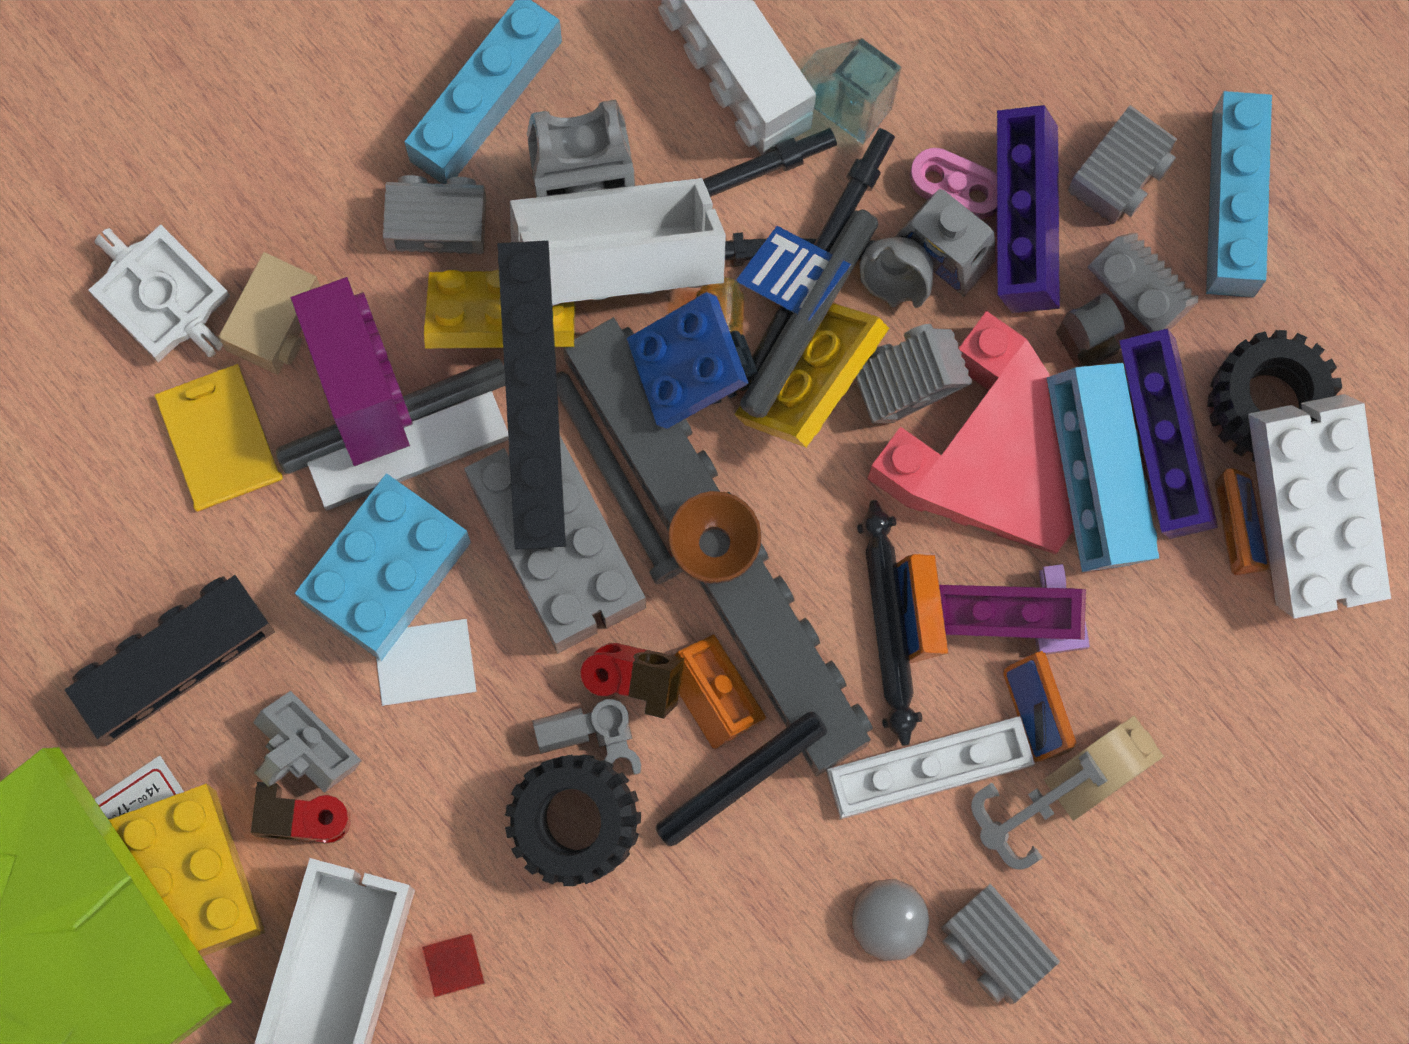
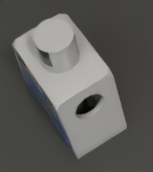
M938 189L895 236L910 238L921 244L933 260V272L963 297L995 262L994 231L942 189Z

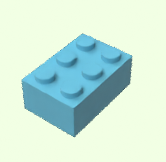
M386 473L295 594L304 606L382 661L470 545L471 541L466 529Z

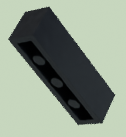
M236 575L228 580L224 576L213 580L200 591L202 597L186 608L183 605H178L168 610L158 619V627L143 637L140 633L130 636L115 648L117 653L115 656L101 665L98 662L91 663L73 676L72 680L74 683L64 690L97 740L108 746L275 633Z

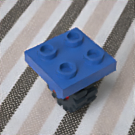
M708 292L627 338L656 424L666 429L711 404L722 402L721 399L726 396L728 398L736 396L737 390H746L749 387V383H752L755 375L758 373L745 336L743 334L740 335V332L735 330L730 333L717 296Z

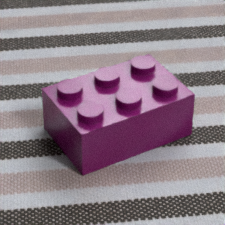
M348 277L290 297L333 418L353 465L357 466L409 447L410 444L404 428L413 425L364 292L354 295Z

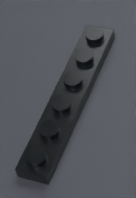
M549 241L497 243L515 550L566 547Z

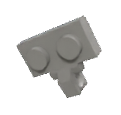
M291 691L261 710L253 722L270 739L265 746L270 753L264 757V762L254 772L268 787L281 780L291 771L297 778L306 774L325 793L354 772L362 761Z

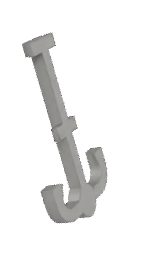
M1087 751L1079 757L1080 764L1084 768L1082 771L1042 796L1038 788L1029 793L1028 795L1033 804L1003 824L993 822L984 807L987 798L999 796L994 784L990 783L978 791L973 797L971 809L973 816L982 828L980 838L984 846L989 849H996L1003 861L1014 869H1026L1041 860L1043 857L1034 846H1032L1026 857L1015 855L1007 843L1009 838L1008 832L1038 812L1041 813L1045 820L1054 814L1049 805L1090 778L1098 787L1106 783L1108 780Z

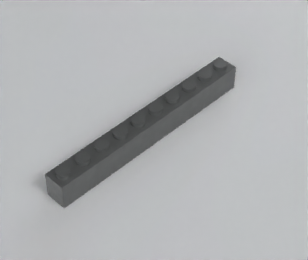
M613 317L574 339V347H563L564 359L669 532L673 516L689 498L709 491L720 492L713 481V478L718 476V473L704 450L696 453L687 438L693 432L686 419L668 429L657 426L627 338L634 333L629 327L622 330ZM713 529L702 535L699 545L704 554L710 557H720L728 551L730 541L724 532ZM761 543L756 560L740 577L720 584L698 582L786 728L807 712H815L824 722L827 728L826 735L802 752L817 777L827 771V769L834 767L866 748L871 741L867 732L871 731L873 727L861 706L857 703L851 707L842 693L841 689L847 686L842 674L832 660L826 664L815 648L820 644L817 633L806 618L800 621L797 619L789 605L795 600L786 582L780 575L773 579L763 563L769 557Z

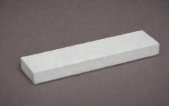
M492 391L413 421V425L404 428L410 444L409 447L357 466L353 465L346 447L307 462L326 511L371 494L386 473L398 482H402L507 441L508 430Z
M1019 716L827 769L826 772L841 820L1034 766L1035 763L1021 717Z

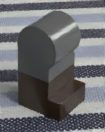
M1102 293L1086 305L1067 312L1056 334L1076 367L1094 366L1120 351L1121 347L1114 336L1124 331L1125 326L1121 313L1114 301L1106 293Z

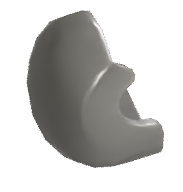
M889 237L877 240L866 248L861 258L860 280L870 294L887 301L890 307H896L905 301H912L913 306L918 308L922 306L931 294L933 260L926 249L913 239Z
M886 879L873 882L855 900L852 915L854 936L866 953L883 961L906 959L916 953L918 948L922 947L927 937L929 915L924 899L912 885L900 880Z

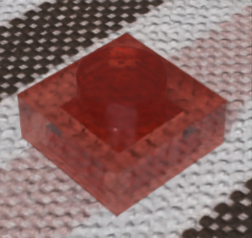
M472 933L422 947L435 998L486 984Z

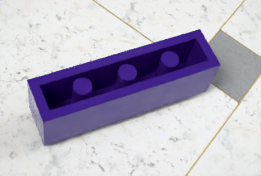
M1045 105L997 110L998 296L1012 313L1060 309L1058 125Z
M1167 328L1119 340L1161 533L1172 539L1218 528L1176 338Z

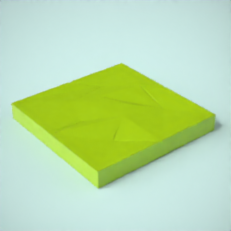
M59 747L42 748L0 781V1044H179L232 1003Z

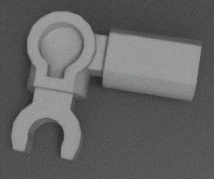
M605 699L599 702L591 713L583 714L582 709L579 708L532 720L540 754L589 742L588 734L596 733L599 747L606 746L608 754L604 760L613 764L616 759L624 757L631 762L634 775L641 772L640 758L634 751L628 748L626 741L633 739L628 722V712L626 707L617 700Z

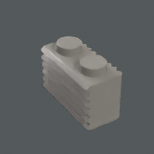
M1130 105L1075 174L1068 191L1071 195L1076 196L1078 200L1083 201L1086 206L1091 207L1094 212H1098L1101 217L1107 218L1109 223L1115 224L1123 212L1132 217L1148 195L1147 192L1142 190L1151 176L1160 181L1175 161L1176 157L1170 152L1177 138Z
M416 175L401 176L398 178V182H386L383 239L387 250L392 252L397 250L400 252L484 253L486 215L484 185H476L475 180L467 177H451L447 179V184L427 183L426 178Z
M1129 233L1116 237L1088 266L1093 274L1150 333L1167 328L1170 330L1198 303V295H1191L1192 288H1185V281H1178V275L1171 274V268H1165V261H1158V254H1151V247H1144V240H1138V233Z
M924 324L904 333L906 341L901 342L897 346L888 344L877 347L876 351L869 357L855 377L872 423H894L972 383V379L968 376L969 370L965 367V360L961 357L962 352L958 348V342L954 339L955 333L951 329H934L932 324Z
M991 884L986 886L941 927L948 935L942 941L943 944L960 963L964 964L969 959L983 974L977 979L978 983L997 1003L1003 998L1010 1005L1016 1003L1060 962Z

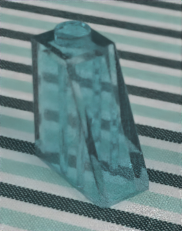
M863 38L816 50L800 71L816 93L814 109L864 145L892 110L902 67Z

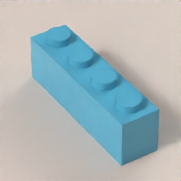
M515 0L404 141L409 161L441 184H447V179L457 177L561 44L560 20L532 0Z
M1223 91L1212 112L1206 294L1255 297L1266 282L1272 95Z
M1124 364L1075 367L1047 377L1082 572L1131 566L1159 559L1157 533L1152 521L1148 499V484L1144 477L1139 450V435L1135 429L1130 401V387L1126 380Z

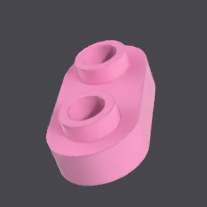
M941 148L926 149L914 159L910 171V182L915 192L921 197L929 199L938 189H942L979 219L988 218L997 211V174L992 170ZM935 171L941 175L942 181L931 183L926 179L925 174ZM976 190L981 191L985 194L986 200L980 203L975 202L970 198L969 193Z

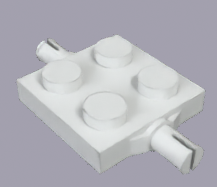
M161 224L143 241L129 247L110 228L102 231L106 239L114 247L100 234L95 239V244L99 245L113 262L107 273L89 289L91 295L157 362L161 361L179 343L189 338L208 357L215 355L214 349L204 339L206 338L218 351L223 345L219 338L205 324L209 316L230 297L228 291Z

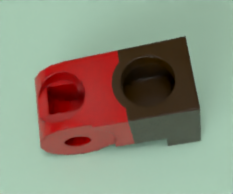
M607 643L602 645L583 662L581 680L591 693L598 696H609L618 693L646 701L645 714L664 719L678 705L684 658L620 643Z
M257 782L251 833L255 837L335 843L348 833L351 825L350 813L338 798L322 795L311 801L281 798L282 788L277 783L268 787L264 782Z

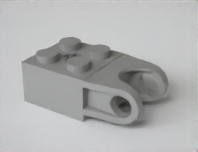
M616 100L601 102L592 112L577 117H554L547 111L531 114L526 134L536 197L635 186L634 168L625 119Z

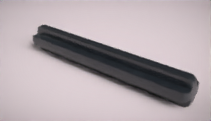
M807 712L657 823L656 831L662 841L667 846L677 845L826 735L827 728L822 719L815 712Z

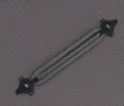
M872 500L869 504L868 513L863 518L862 523L857 525V530L859 534L865 533L870 538L866 548L869 583L884 697L892 708L888 718L882 720V724L885 729L890 728L892 732L897 734L901 745L905 746L910 744L912 731L916 728L917 722H922L923 718L921 712L915 713L909 707L914 694L895 547L887 537L891 527L896 526L897 521L894 516L889 517L882 511L877 500Z

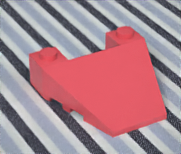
M986 311L961 344L959 350L962 352L961 357L965 360V367L969 370L968 376L989 390L942 455L900 426L872 464L867 479L907 508L920 512L928 511L950 518L952 522L964 526L969 524L994 532L996 536L1057 554L1073 532L1074 526L1047 383V377H1050V374L1025 337Z

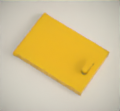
M238 364L154 394L192 496L193 508L196 512L283 479L282 473L277 469Z

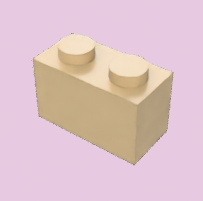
M263 252L218 337L225 350L278 375L284 363L290 365L293 362L302 342V339L298 337L302 328L290 297L320 287L317 276Z

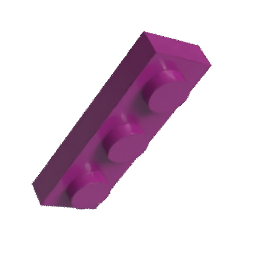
M939 584L946 635L1085 640L1086 589Z

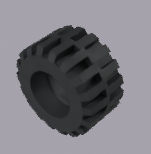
M1275 330L1269 338L1264 331L1255 334L1250 342L1245 339L1228 355L1212 379L1210 387L1213 390L1208 395L1207 407H1214V411L1209 416L1212 426L1221 425L1223 428L1218 435L1221 441L1225 444L1231 439L1237 444L1233 450L1234 453L1242 457L1247 451L1252 452V461L1255 462L1248 414L1259 412L1260 410L1255 406L1250 395V380L1252 378L1268 375L1282 379L1295 392L1299 409L1301 410V403L1336 396L1343 388L1341 378H1332L1331 376L1337 366L1332 358L1324 362L1320 355L1325 349L1318 343L1311 349L1305 345L1307 337L1299 333L1291 340L1287 339V330ZM1311 417V422L1318 421Z
M572 754L542 762L540 766L530 769L524 775L525 779L523 782L516 784L511 793L514 796L513 802L506 807L505 816L510 817V826L505 827L507 838L513 837L516 847L511 849L516 859L523 857L527 862L524 868L532 875L538 872L543 875L542 881L550 884L561 882L563 886H576L600 879L614 871L618 865L627 859L630 855V848L636 844L639 836L636 833L637 825L641 823V812L636 811L635 802H638L639 799L636 791L631 792L626 783L629 780L623 772L618 774L612 769L614 765L606 760L599 761L591 755L573 756ZM568 789L580 790L591 797L597 805L601 817V827L597 839L590 846L580 850H573L560 844L551 834L547 822V812L551 800L559 792Z

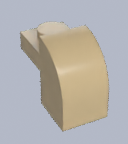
M1133 716L1098 739L1043 780L1052 791L1084 769L1080 764L1079 757L1085 752H1089L1108 781L1098 787L1089 778L1058 799L1074 821L1162 759L1164 755L1154 743L1152 736L1142 727L1137 718Z

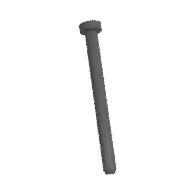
M563 371L558 372V397L650 558L654 568L650 570L649 574L655 584H661L672 579L683 570L668 552L570 376Z

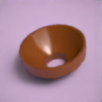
M719 491L700 493L683 503L673 516L669 528L670 550L678 566L695 580L711 584L730 582L743 575L756 560L761 547L760 524L750 506L737 496ZM713 529L724 532L730 541L728 551L720 557H710L704 554L700 548L699 541L705 532Z

